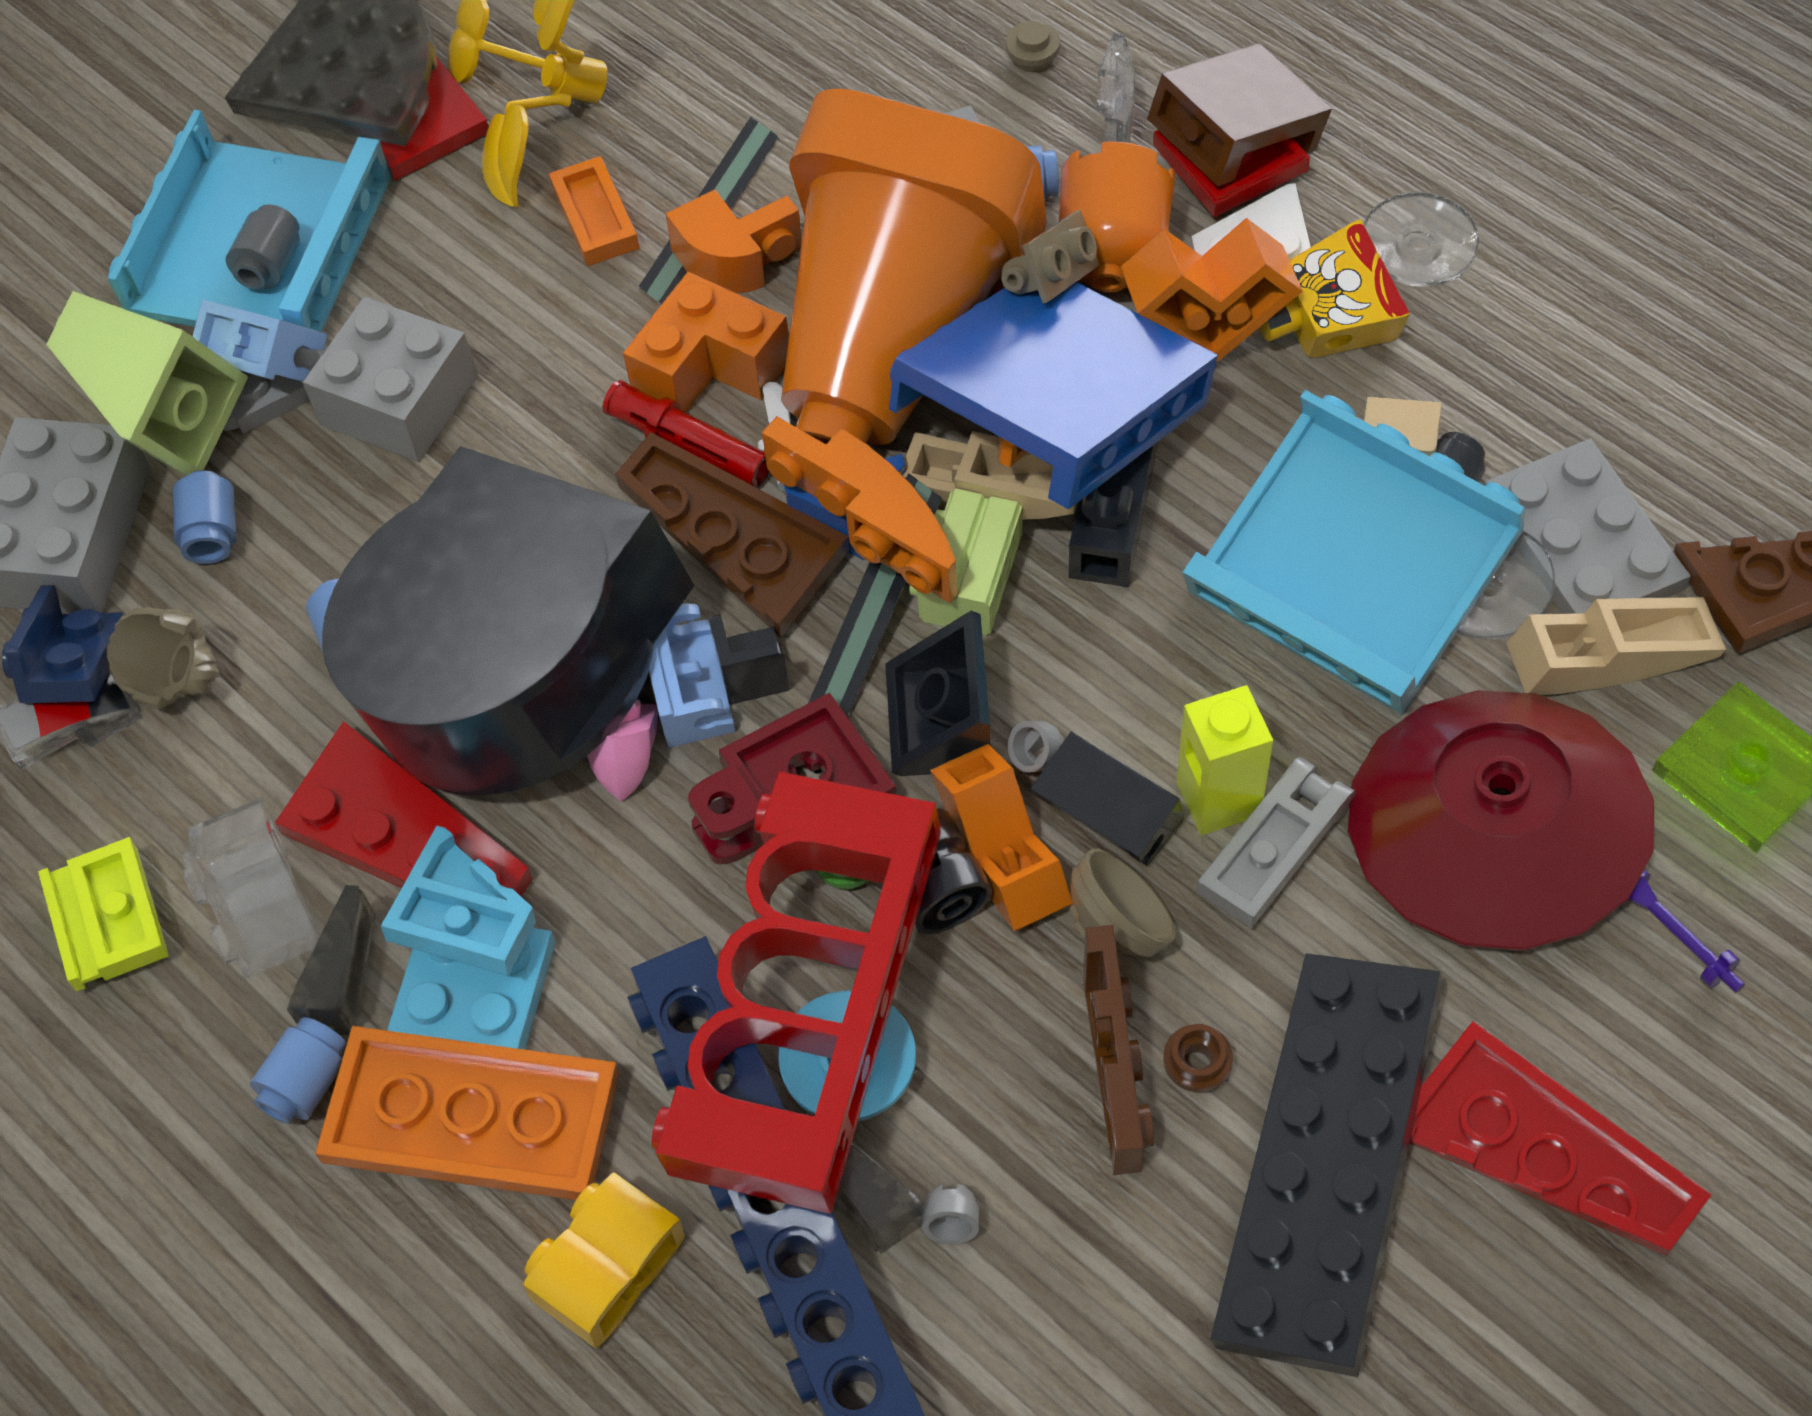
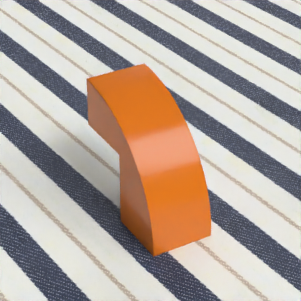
M989 744L930 770L945 810L949 812L965 839L967 846L965 853L975 856L992 886L993 893L990 899L1013 931L1073 904L1060 860L1033 833L1013 768Z

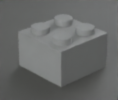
M364 296L302 383L320 425L420 463L478 377L464 332Z

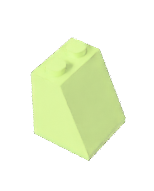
M72 291L46 344L120 437L185 477L195 471H204L248 379L246 374L184 330Z

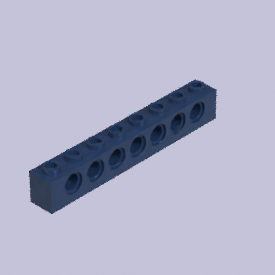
M706 936L631 968L638 992L627 996V999L642 1034L655 1029L663 1049L652 1053V1057L667 1092L676 1089L677 1085L695 1089L687 1066L690 1044L698 1031L681 1033L676 1031L677 1026L689 1017H702L708 1021L717 1012L729 1008L717 978L718 961ZM751 1043L736 1048L722 1060L715 1074H727L732 1076L733 1080L728 1087L718 1092L734 1099L785 1110L756 1044ZM708 1185L719 1212L732 1207L741 1230L730 1234V1237L745 1273L749 1274L758 1269L760 1270L769 1293L757 1299L774 1339L787 1333L797 1355L796 1359L785 1364L802 1404L804 1405L816 1399L823 1416H925L833 1213L828 1214L785 1204L781 1210L775 1213L762 1214L753 1209V1205L759 1197ZM794 1254H808L817 1260L812 1271L802 1277L792 1278L780 1272L783 1262ZM823 1317H836L842 1320L846 1327L841 1336L836 1340L820 1343L808 1336L811 1325ZM851 1382H865L876 1390L873 1400L866 1407L858 1410L843 1408L836 1402L840 1390Z

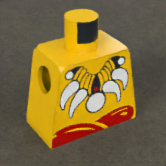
M1359 219L1290 259L1303 292L1259 327L1262 336L1267 341H1272L1294 332L1305 354L1308 357L1316 358L1398 339L1410 313L1362 220Z

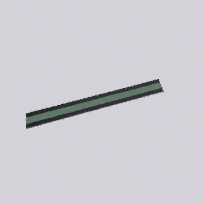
M750 117L698 197L716 190L727 206L732 209L776 142L778 136L753 117ZM670 240L638 286L661 305L687 273L671 251Z
M908 473L906 480L915 488L935 515L942 497ZM869 562L808 703L830 692L848 717L906 583L902 574L882 562Z

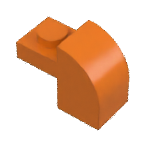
M716 190L710 191L666 213L671 251L685 270L734 293H744L764 287L763 266L772 261H780L786 258L792 251L800 248L802 243L799 209L788 195L740 219H737Z

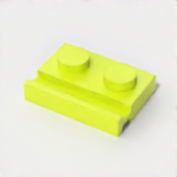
M130 837L66 860L68 866L50 872L48 868L38 871L66 977L76 992L85 989V983L103 977L106 981L169 957L139 852Z

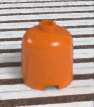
M1108 141L1102 142L1100 153L1081 157L1080 151H1075L1063 163L1059 221L1074 211L1081 210L1085 224L1093 232L1097 244L1096 256L1100 265L1078 280L1083 284L1108 293L1128 288L1121 266L1163 229L1169 230L1175 171L1173 168H1169L1167 171V169L1157 163V152L1134 143Z

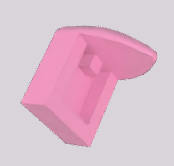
M636 699L618 727L610 735L606 736V739L597 748L587 755L590 767L598 781L619 801L625 800L635 791L643 780L649 766L651 749L659 729L657 704H640V701Z

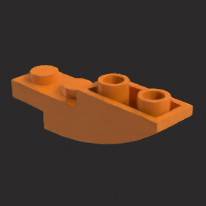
M776 416L761 432L767 469L773 477L785 486L794 487L796 485L813 495L832 514L836 516L846 515L850 544L865 560L871 563L882 562L902 574L906 582L917 591L924 594L932 592L951 603L958 595L956 560L944 531L931 509L915 488L887 460L844 429L840 428L831 440L824 444Z

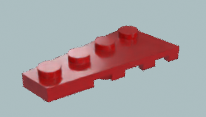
M344 721L275 821V825L281 835L400 888L403 887L436 826L444 827L454 836L455 844L473 861L479 858L496 873L497 881L503 887L513 889L522 897L533 880L530 870L525 864Z
M1474 1021L1471 1022L1421 1086L1409 1141L1410 1144L1664 1256L1669 1254L1712 1196L1711 1193Z

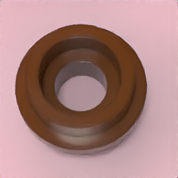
M1192 1024L1175 1031L1168 1039L1163 1055L1164 1068L1169 1078L1180 1088L1191 1092H1207L1219 1087L1228 1078L1233 1062L1232 1049L1225 1036L1218 1030L1204 1024ZM1191 1053H1202L1207 1056L1210 1064L1203 1069H1195L1186 1063L1185 1058Z

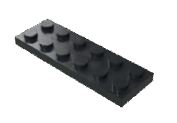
M1305 954L1210 1338L1216 1349L1353 1377L1359 1376L1444 985L1440 971Z

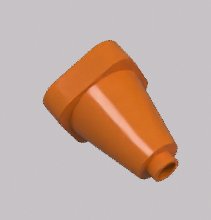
M827 89L819 92L814 97L789 162V169L803 209L805 221L781 401L785 408L799 419L796 427L824 444H827L842 428L865 444L886 445L893 442L922 398L921 396L897 413L889 410L892 388L890 371L895 358L904 350L911 349L934 334L941 326L948 325L971 310L978 302L985 301L989 294L994 295L1005 288L1002 283L1003 266L1010 259L1025 255L1022 246L1043 233L1047 224L1041 167L1038 159L1030 149L1012 136L993 127L856 90Z

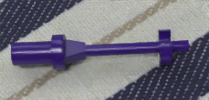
M1644 870L1627 901L1650 911L1707 966L1701 973L1700 979L1709 988H1714L1722 980L1735 993L1739 992L1745 986V983L1733 971L1738 966L1740 959L1729 949L1722 952L1719 958L1657 900L1648 884L1650 874Z

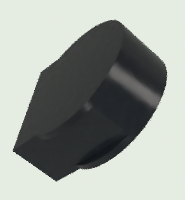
M460 446L420 499L381 526L356 552L342 572L329 599L322 631L324 660L329 675L337 689L395 760L417 780L430 787L460 795L480 796L516 791L540 783L570 768L590 754L606 739V736L610 735L618 727L635 703L645 683L651 665L655 641L695 585L651 510Z

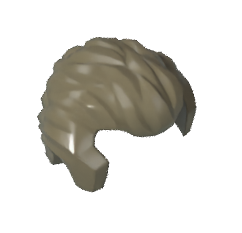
M151 607L136 608L128 615L122 616L115 623V631L109 636V643L106 646V659L109 662V671L115 683L121 690L132 694L133 700L151 709L162 710L166 706L173 705L176 700L185 698L186 695L207 694L212 689L211 682H214L215 678L219 677V665L212 654V649L205 642L202 626L189 611Z

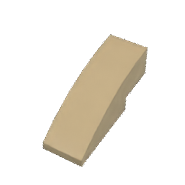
M972 431L968 444L922 433H914L904 460L905 472L902 476L906 479L908 473L942 497L937 509L945 510L950 492L957 488L980 493L987 499L990 496L1017 501L1022 506V520L1044 519L1074 514L1077 503L1070 509H1066L1048 499L1054 466L1030 453L1025 454L1010 468L999 463L997 436Z
M1704 597L1596 599L1587 611L1582 614H1529L1506 642L1525 693H1536L1538 695L1564 694L1639 681L1718 658L1726 651Z

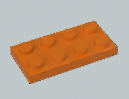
M352 1026L315 1154L323 1164L576 1200L587 1186L595 1182L620 1071L617 1063L611 1061Z

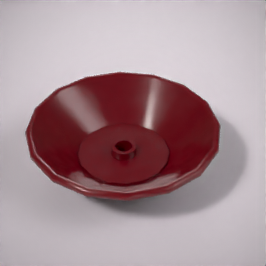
M1476 690L1422 705L1377 738L1351 784V788L1356 791V794L1349 806L1347 833L1366 881L1407 922L1461 946L1524 951L1583 935L1630 898L1654 853V798L1632 752L1589 714L1536 693ZM1496 788H1505L1510 790L1512 794L1497 795L1491 791Z

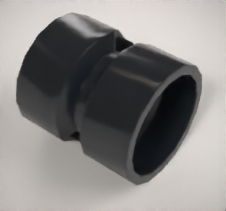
M937 808L941 835L915 922L917 931L923 934L940 933L967 921L987 904L993 893L992 886L975 856L964 853L967 848L965 839L949 812L942 808Z

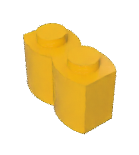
M615 1172L600 1185L592 1183L582 1191L571 1209L570 1217L573 1221L569 1228L556 1240L547 1238L540 1243L529 1257L524 1270L528 1276L523 1286L530 1301L595 1349L619 1326L633 1307L640 1293L658 1276L685 1238L681 1220Z

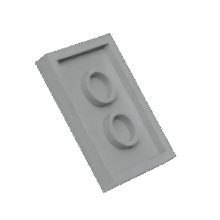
M1591 438L1484 482V486L1488 482H1493L1507 488L1518 497L1519 504L1525 507L1524 530L1515 542V546L1562 614L1585 613L1596 599L1667 598L1686 589L1691 577Z

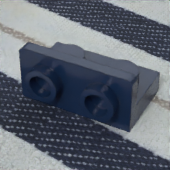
M41 585L29 607L23 610L17 629L10 641L4 644L2 650L3 671L8 679H13L19 703L95 701L109 673V662L106 659V646L109 643V636L115 631V623L124 616L123 612L99 613L95 610L84 609L70 614H62L55 586Z

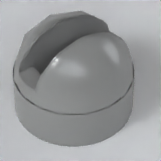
M1043 720L1023 721L1017 724L1009 735L1008 753L1011 761L1019 770L1024 772H1040L1044 770L1064 742V738L1052 723ZM1044 746L1042 753L1035 758L1032 753Z
M958 1183L957 1190L945 1189L944 1184L936 1186L928 1193L923 1206V1233L935 1242L950 1245L962 1244L976 1237L979 1231V1206L973 1192L963 1184Z

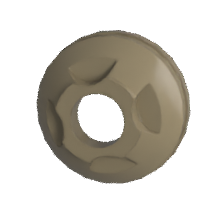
M1091 849L1073 868L1071 874V897L1073 904L1070 906V910L1075 918L1074 925L1084 938L1085 928L1113 924L1117 954L1131 957H1152L1160 950H1164L1175 940L1176 930L1174 922L1160 897L1141 875L1119 857L1102 849Z

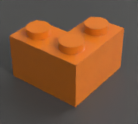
M1245 218L1204 255H1200L1166 229H1163L1121 266L1137 313L1217 354V362L1303 292L1284 246L1248 218Z
M687 272L623 352L629 383L631 386L659 400L668 397L680 404V410L685 413L712 378L762 400L764 398L763 386L767 382H776L785 370L789 342L787 317Z

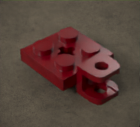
M829 692L719 749L720 763L724 769L696 784L688 794V802L690 808L695 813L691 822L694 834L714 863L726 864L737 861L764 845L761 835L755 831L756 810L762 795H771L779 771L797 775L796 768L805 765L810 771L821 768L824 772L819 776L820 780L895 795L896 785ZM734 836L733 838H731V839H729V840H719V839H724V838H728V837Z

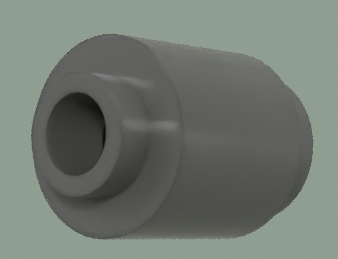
M272 204L262 205L258 210L251 212L247 216L225 258L229 271L241 285L250 289H271L279 284L300 242L298 233L300 227L297 219L286 209Z

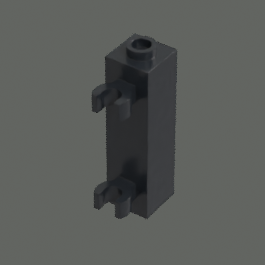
M1159 441L1078 502L1069 543L1068 578L1129 588Z

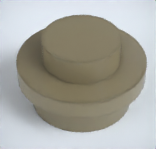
M1026 21L1017 24L1008 32L1006 37L1007 54L1017 68L1027 72H1038L1048 68L1060 50V36L1051 25L1041 21Z

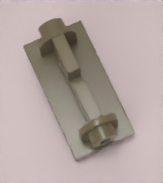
M1081 210L1074 211L1023 245L1025 255L1012 258L1003 266L1002 283L1007 290L1016 294L1038 290L1042 303H1047L1098 267L1100 264L1096 256V240L1093 232L1086 226Z

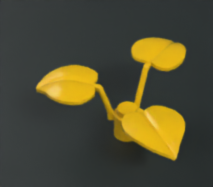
M460 0L456 14L457 28L452 34L448 51V71L458 83L465 84L472 78L477 67L480 50L542 69V84L544 87L550 88L553 94L509 101L505 108V114H495L491 120L483 146L482 173L492 195L508 206L520 207L518 204L517 185L528 136L529 125L526 109L553 105L569 107L571 99L596 104L600 101L607 83V67L605 62L586 57L583 51L572 49L560 41L575 0H534L533 19L539 25L537 38L542 50L550 52L555 50L558 52L556 55L549 54L546 59L483 40L489 20V7L486 0Z

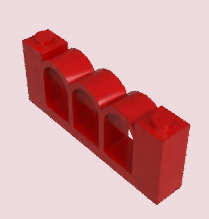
M779 771L771 795H762L755 815V831L761 835L764 845L757 850L747 868L745 888L756 920L745 923L728 938L719 954L717 978L729 1008L717 1012L700 1026L690 1044L687 1066L695 1089L677 1085L670 1108L663 1106L657 1114L651 1143L652 1148L656 1149L655 1154L668 1176L831 1214L940 839L941 828L935 802ZM804 870L825 871L883 884L869 933L787 916L775 911L770 906L771 897L781 882L790 875ZM778 955L797 956L858 970L842 1023L758 1005L744 998L742 995L743 984L751 970L764 960ZM751 1043L769 1044L832 1058L814 1117L726 1096L714 1089L715 1073L727 1055L736 1048Z

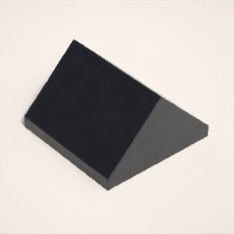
M971 610L885 663L892 773L896 775H930L931 769L986 744L991 746L981 614Z

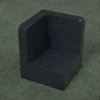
M721 614L708 617L729 705L790 691L784 654L781 644L778 643L774 626L726 637Z

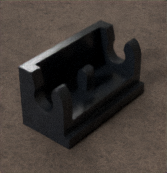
M1072 731L1030 788L1033 795L1050 805H1054L1122 848L1131 857L1146 866L1152 862L1175 828H1178L1184 820L1180 798Z

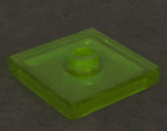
M1738 681L1656 759L1652 771L1757 854L1812 799V736Z

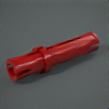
M621 379L618 382L615 381L605 395L602 406L603 413L643 431L645 438L651 432L754 487L760 486L769 473L765 451L681 411L680 404L668 397L659 400Z

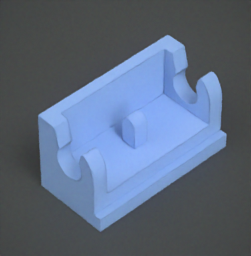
M202 299L192 337L240 371L274 380L276 374L303 381L310 371L304 367L295 366L294 354L296 350L301 346L309 350H323L327 334L283 320Z
M682 604L655 641L649 673L668 748L736 732L708 620L693 621L701 617L697 604ZM683 621H690V622L687 623V624L676 625V624H678V623H680V622H683Z

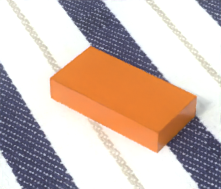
M601 156L548 173L553 192L587 267L640 249L637 233Z

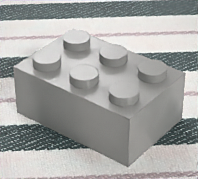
M14 418L0 456L1 608L24 610L29 607L41 585H54L62 613L70 614L84 609L95 610L99 613L103 612L151 470L142 450L120 437L111 425Z

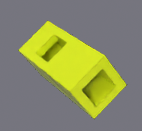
M1247 685L1184 705L1176 782L1200 836L1245 822L1264 799L1273 738Z

